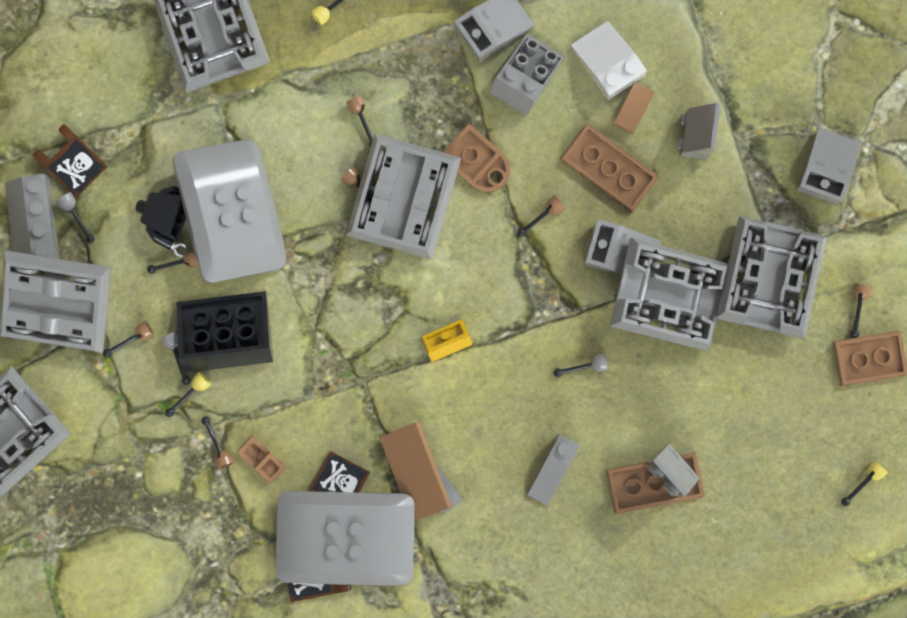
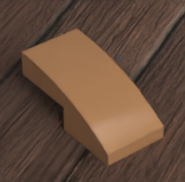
M634 83L613 125L633 135L655 92Z
M253 435L237 450V453L270 484L286 469V466Z

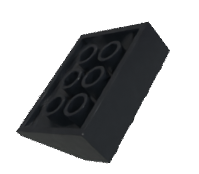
M266 291L177 302L178 357L183 373L273 362Z

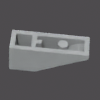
M559 434L527 495L548 506L580 444Z

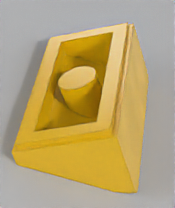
M462 319L421 336L432 362L473 344Z

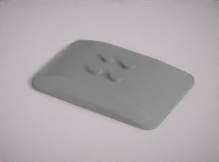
M242 140L178 152L173 158V167L201 277L206 282L216 283L281 269L287 261L270 184L257 144L251 140Z
M285 491L279 496L277 502L276 575L278 579L286 583L406 585L413 576L415 515L413 498L404 493Z

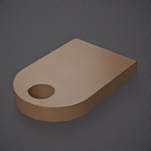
M470 124L463 129L443 152L461 158L457 174L480 192L492 193L498 191L508 181L510 164L507 157ZM492 172H500L503 177L502 181L499 183L491 182L489 176Z

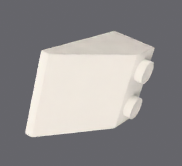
M608 21L571 44L572 49L607 101L646 75L647 70L637 55Z

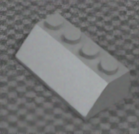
M46 174L23 176L5 183L13 252L60 259L50 177Z

